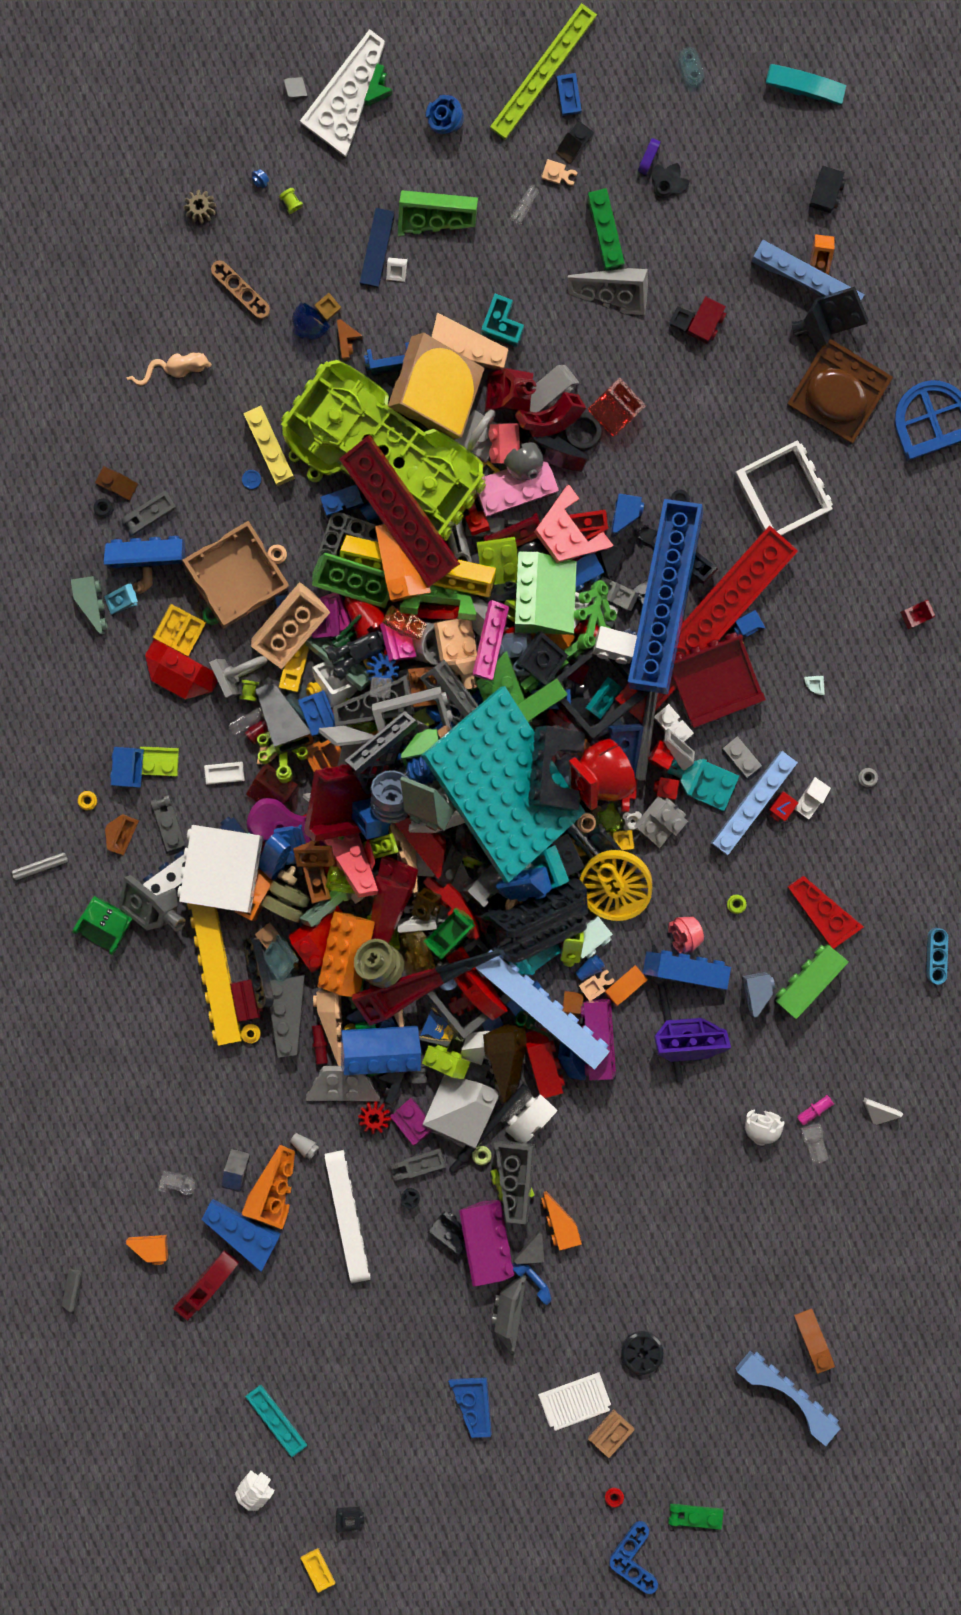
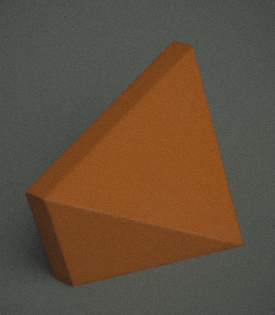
M122 814L108 823L105 828L107 849L124 855L139 820Z

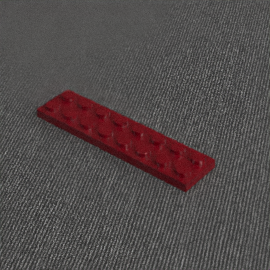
M370 435L339 458L428 587L434 585L460 565L457 558Z

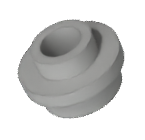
M865 768L859 773L858 780L862 786L872 787L877 783L878 775L875 770ZM866 774L871 775L870 781L865 780L864 777Z

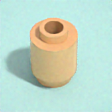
M585 812L575 824L582 832L588 833L595 828L596 820L593 815Z

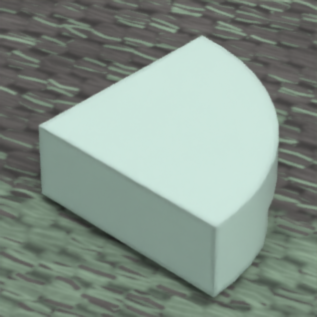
M823 676L804 677V682L811 692L825 695Z

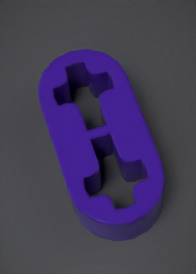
M654 138L651 139L637 172L647 175L661 141Z

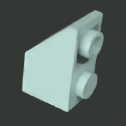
M598 916L587 924V929L584 931L582 958L585 956L590 958L597 952L595 948L600 944L605 946L612 940L610 936L613 934Z

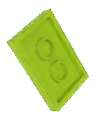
M515 537L477 542L480 565L496 568L494 585L503 584L508 581L517 583L518 555Z

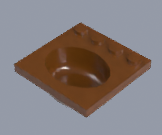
M829 339L827 345H822L787 405L853 444L893 376Z

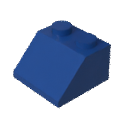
M618 494L611 536L615 537L634 523L639 516L641 517L644 510V503L641 502L642 497Z
M546 867L522 870L509 883H504L501 880L496 884L497 889L509 900L518 899V901H525L529 897H535V899L543 898L552 889Z

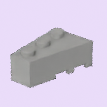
M557 365L536 383L537 387L532 388L536 389V391L531 396V412H541L548 407H552L564 392L570 393L579 384V381L566 365Z

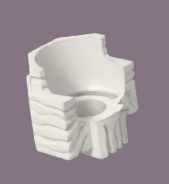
M250 1471L241 1481L238 1490L235 1492L238 1503L248 1511H258L260 1507L266 1504L275 1491L268 1486L271 1479L262 1472L257 1475Z

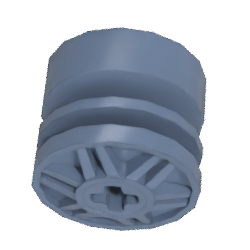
M382 772L372 782L371 811L382 822L398 823L408 816L404 811L400 782L402 776L406 778L408 776L401 772Z

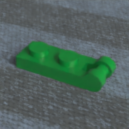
M670 1504L671 1517L668 1520L669 1525L722 1530L723 1509ZM679 1512H684V1518H678Z

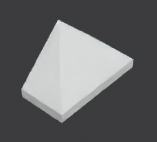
M867 1098L863 1100L872 1122L876 1125L903 1116L901 1111Z

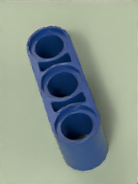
M279 833L273 834L267 840L259 861V868L271 880L276 879L279 872L284 870L292 847Z

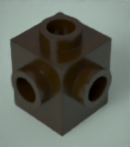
M424 888L414 897L411 904L413 906L411 914L422 921L429 922L433 917H437L441 907L439 904L442 895Z

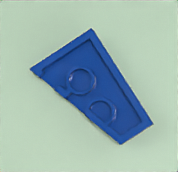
M487 1378L450 1379L448 1382L454 1391L455 1399L461 1408L471 1437H491Z

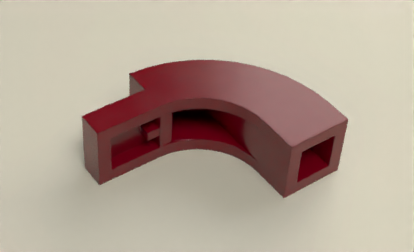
M564 392L560 399L547 410L541 412L518 410L515 416L522 429L530 430L533 437H544L569 427L582 415L586 406L579 394Z

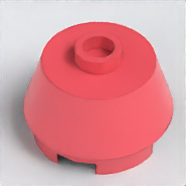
M676 917L674 921L668 924V933L672 932L675 940L672 944L679 953H692L704 941L702 927L694 917Z

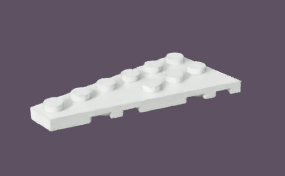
M370 29L300 120L302 125L344 157H347L365 104L364 99L385 45V41Z

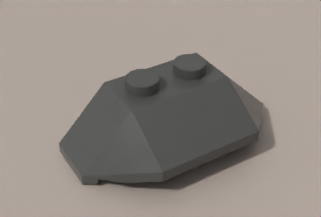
M526 1274L514 1279L500 1290V1295L495 1296L494 1306L498 1308L497 1314L492 1316L491 1325L495 1326V1333L511 1354H515Z

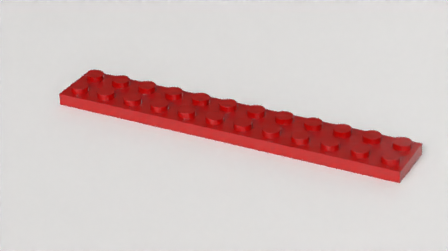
M769 525L682 622L676 654L682 653V655H686L694 647L700 646V648L708 646V642L716 639L719 640L793 558L798 550ZM673 675L671 677L669 693H658L655 711L676 689L677 686ZM627 684L615 699L622 705L637 691L630 689L629 684ZM646 697L629 710L642 723Z

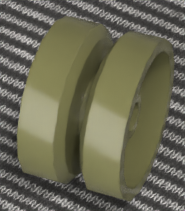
M273 880L269 891L278 898L270 895L265 896L261 905L284 918L299 923V918L303 915V912L294 907V905L305 908L308 906L311 898L292 886Z
M371 939L363 943L357 950L354 957V967L356 973L371 985L378 988H387L400 979L404 971V959L402 954L386 941Z

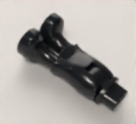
M377 630L355 641L347 642L346 645L337 648L328 646L324 649L330 662L333 663L332 667L341 681L346 678V671L356 664L359 665L362 661L378 655L384 648L386 649L382 631ZM348 653L350 654V657L341 661H337L342 656Z

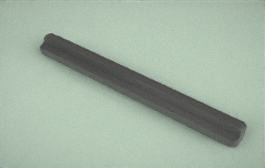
M649 692L646 696L642 724L644 728L635 776L637 780L644 781L646 779L658 695L655 692Z

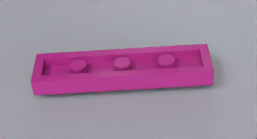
M493 600L488 603L473 676L488 681L493 680L509 610L507 605Z

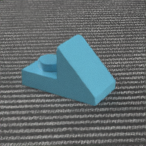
M132 584L124 585L105 596L110 614L136 606V602H138Z

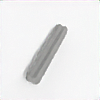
M61 853L12 871V875L15 880H19L67 863L68 858L65 853Z

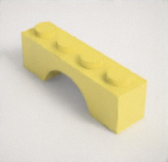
M262 406L244 413L276 485L280 486L295 479Z

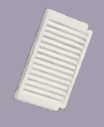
M599 1372L538 1394L549 1426H554L555 1431L610 1411L608 1406L611 1403Z

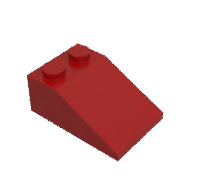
M338 905L332 913L325 915L318 925L312 927L303 925L289 934L292 946L311 973L322 967L333 913H343Z

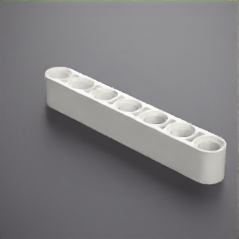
M341 1150L325 1154V1161L351 1283L370 1280V1273H368L367 1258L364 1254L363 1238L360 1235L356 1204L352 1196L351 1180L348 1177L349 1171L344 1157L345 1151Z

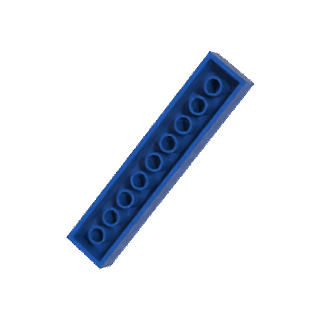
M664 499L628 679L630 689L661 694L669 693L704 513L702 504Z

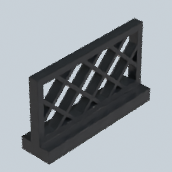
M406 711L397 716L345 760L367 795L371 793L372 785L371 783L367 786L369 778H375L378 774L382 773L384 766H388L387 771H397L404 763L402 758L397 760L398 754L406 749L417 733H420L417 728V721ZM403 741H408L406 747L401 748ZM388 753H393L391 760L386 761ZM373 766H378L376 773H371Z

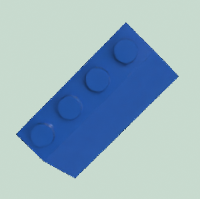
M169 536L168 540H161V537H150L149 541H142L141 538H132L130 542H122L121 539L111 540V543H106L104 565L109 568L182 564V560L186 558L185 541L180 539V536Z
M418 1026L341 1030V1068L343 1074L359 1075L421 1071V1048Z

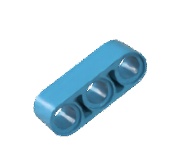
M933 928L929 931L927 939V978L934 984H942L947 979L948 934L943 929ZM936 932L942 934L939 942H935L933 938ZM936 951L941 953V958L938 961L933 959V954ZM939 970L941 973L938 980H934L932 977L933 972Z

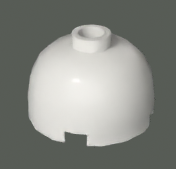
M755 1110L749 1111L745 1120V1131L751 1140L757 1145L763 1146L771 1144L780 1138L784 1127V1121H780V1116L764 1111L766 1115L755 1114Z

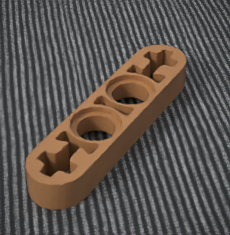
M219 260L213 263L211 271L214 277L255 317L265 319L269 316L270 307L267 302L224 261ZM224 266V272L227 275L229 274V272H231L232 274L227 276L225 281H223L222 279H224L225 277L222 273L216 274V267ZM235 278L239 280V286L233 289L229 287V281ZM245 292L253 294V299L250 302H245L242 299ZM257 298L259 299V301H257V304L260 307L266 306L265 314H257L258 309L255 305H253Z

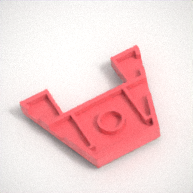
M570 485L564 488L561 495L534 531L556 563L578 558L586 554H593L597 551L608 550L613 546L604 532L588 542L567 514L565 509L579 499Z

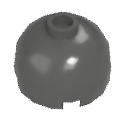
M529 442L522 444V448L519 450L515 448L511 450L504 460L507 471L517 480H532L538 476L543 467L542 452L536 443Z

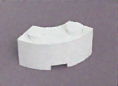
M542 1095L536 1098L531 1097L525 1104L526 1108L518 1116L513 1115L507 1122L509 1126L505 1131L517 1142L526 1143L534 1136L533 1133L540 1127L542 1128L557 1112V1109Z

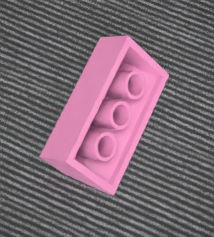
M543 461L541 471L532 480H517L507 469L485 476L486 487L480 494L477 492V497L481 509L484 511L485 516L488 517L557 493L559 490L548 462Z

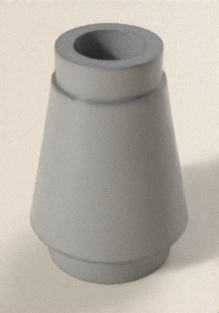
M298 1133L290 1140V1143L304 1158L312 1159L319 1149L316 1142Z

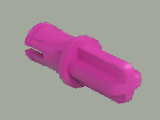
M826 1095L814 1105L811 1104V1107L799 1114L797 1118L802 1125H805L815 1117H820V1114L833 1106L834 1103Z

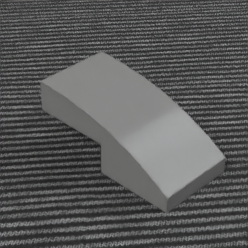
M602 576L601 580L608 586L607 600L631 611L639 593Z

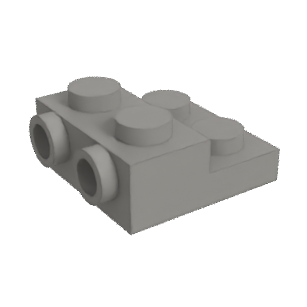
M658 796L634 827L660 848L672 833L677 836L688 821L684 818L686 814L679 808L674 809L676 805L668 798L664 801Z

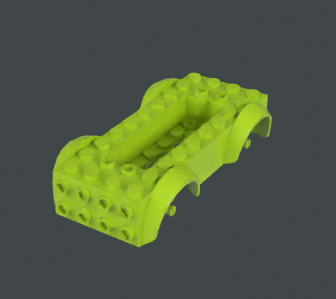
M338 360L326 361L324 365L320 364L315 372L317 375L313 380L310 379L306 383L304 393L295 398L292 404L294 405L290 412L287 411L281 419L283 421L281 423L283 437L289 448L303 462L322 474L332 475L342 471L352 478L339 458L362 441L365 435H371L379 448L381 446L388 447L389 452L385 457L440 536L446 541L452 533L451 528L453 525H458L464 517L462 515L466 508L469 510L475 502L474 496L477 492L480 494L486 487L482 461L446 434L436 429L423 432L388 407V393L353 367ZM398 457L403 458L405 461V465L400 469L396 468L393 464L394 460Z

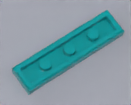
M261 1384L245 1396L291 1457L307 1446L306 1442Z

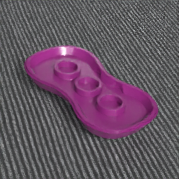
M266 798L259 800L252 807L247 818V829L250 834L263 836V841L267 842L274 834V829L298 827L302 825L304 831L307 816L294 814L278 800ZM304 833L306 843L313 841ZM320 841V846H326L324 842Z

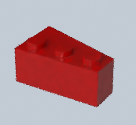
M606 510L569 515L587 541L602 532L608 531Z
M536 1031L526 1033V1046L540 1095L548 1098L562 1094V1086H565L563 1075H558L557 1069H560L558 1057H553L552 1052H556L553 1040L549 1041L548 1037Z

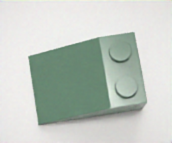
M402 776L400 782L404 811L410 816L409 819L417 824H420V822L425 823V826L431 830L436 831L440 829L445 831L455 810L436 789Z

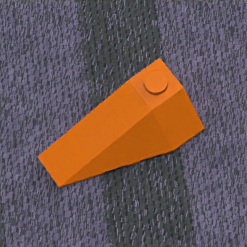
M279 1145L248 1195L241 1215L283 1229L289 1212V1204H285L286 1193H291V1187L288 1186L287 1180L293 1174L294 1150Z

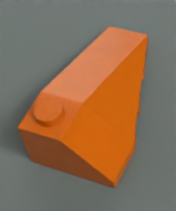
M385 524L375 526L390 600L396 602L431 593L430 587L427 586Z

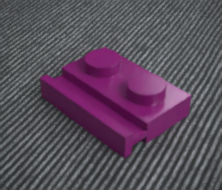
M338 598L320 599L330 613L312 633V638L335 637L341 633Z
M410 1098L394 1114L390 1115L413 1146H416L419 1141L423 1140L433 1131L423 1126L426 1114L413 1098Z

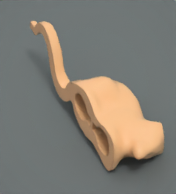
M190 353L186 356L174 354L169 358L167 364L160 359L151 361L143 380L138 381L133 376L127 377V380H132L135 384L143 386L150 380L152 371L156 366H161L167 374L180 378L186 376L189 372H201L204 367L209 368L212 364L201 353Z

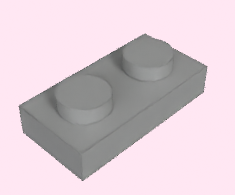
M738 736L722 748L746 778L762 766Z

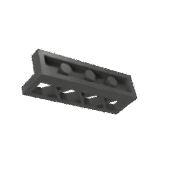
M445 659L420 677L428 689L441 687L442 692H446L449 696L448 704L445 705L447 711L451 710L452 722L455 726L478 707L476 701ZM433 675L437 680V684L432 683L428 677ZM453 707L460 711V715L454 713Z

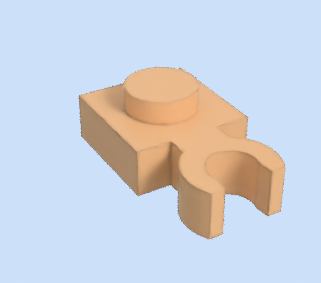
M547 159L542 179L559 185L561 180H564L567 185L574 186V182L570 181L568 177L570 175L577 176V172L575 170L565 171L566 165Z
M604 970L600 974V978L597 979L593 975L579 985L589 1001L605 992L603 985H610L614 982L613 978L609 981L604 979V976L609 973L608 970Z

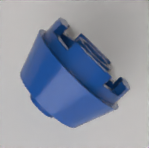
M440 95L433 103H429L426 110V118H428L429 126L434 132L447 134L456 132L462 126L464 113L460 102L455 97Z

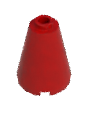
M345 596L344 604L351 622L359 614L362 615L353 626L358 639L377 630L381 632L380 624L391 621L375 605Z

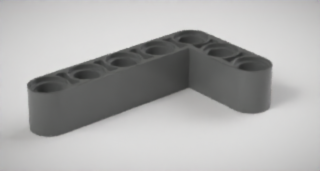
M334 513L329 519L317 554V560L324 553L337 556L344 534L378 542V539L370 538L371 531L376 530L375 526L377 525L343 513ZM338 517L344 520V524L341 527H336L333 524L334 520ZM360 524L362 526L361 532H352V526ZM332 535L338 538L335 545L327 543V539Z

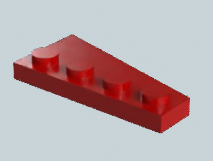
M801 876L788 886V889L833 949L864 927L805 876Z

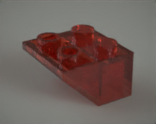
M619 378L588 410L614 437L646 405Z
M267 763L264 764L255 777L246 795L256 802L270 798L278 800L285 806L299 784L292 779L287 783L280 782L276 775L277 769Z

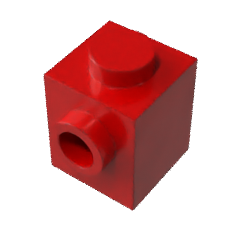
M659 777L658 781L655 780L653 792H656L657 797L676 800L679 780Z

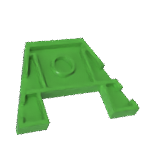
M435 585L430 587L431 593L405 599L400 605V613L418 614L420 602L460 606L458 619L476 621V611L470 593Z

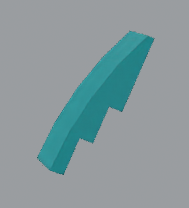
M770 64L766 84L792 94H802L816 100L823 99L837 105L842 104L846 85L831 79L775 64Z

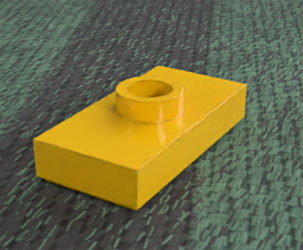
M319 1548L301 1556V1560L317 1592L335 1584V1580Z

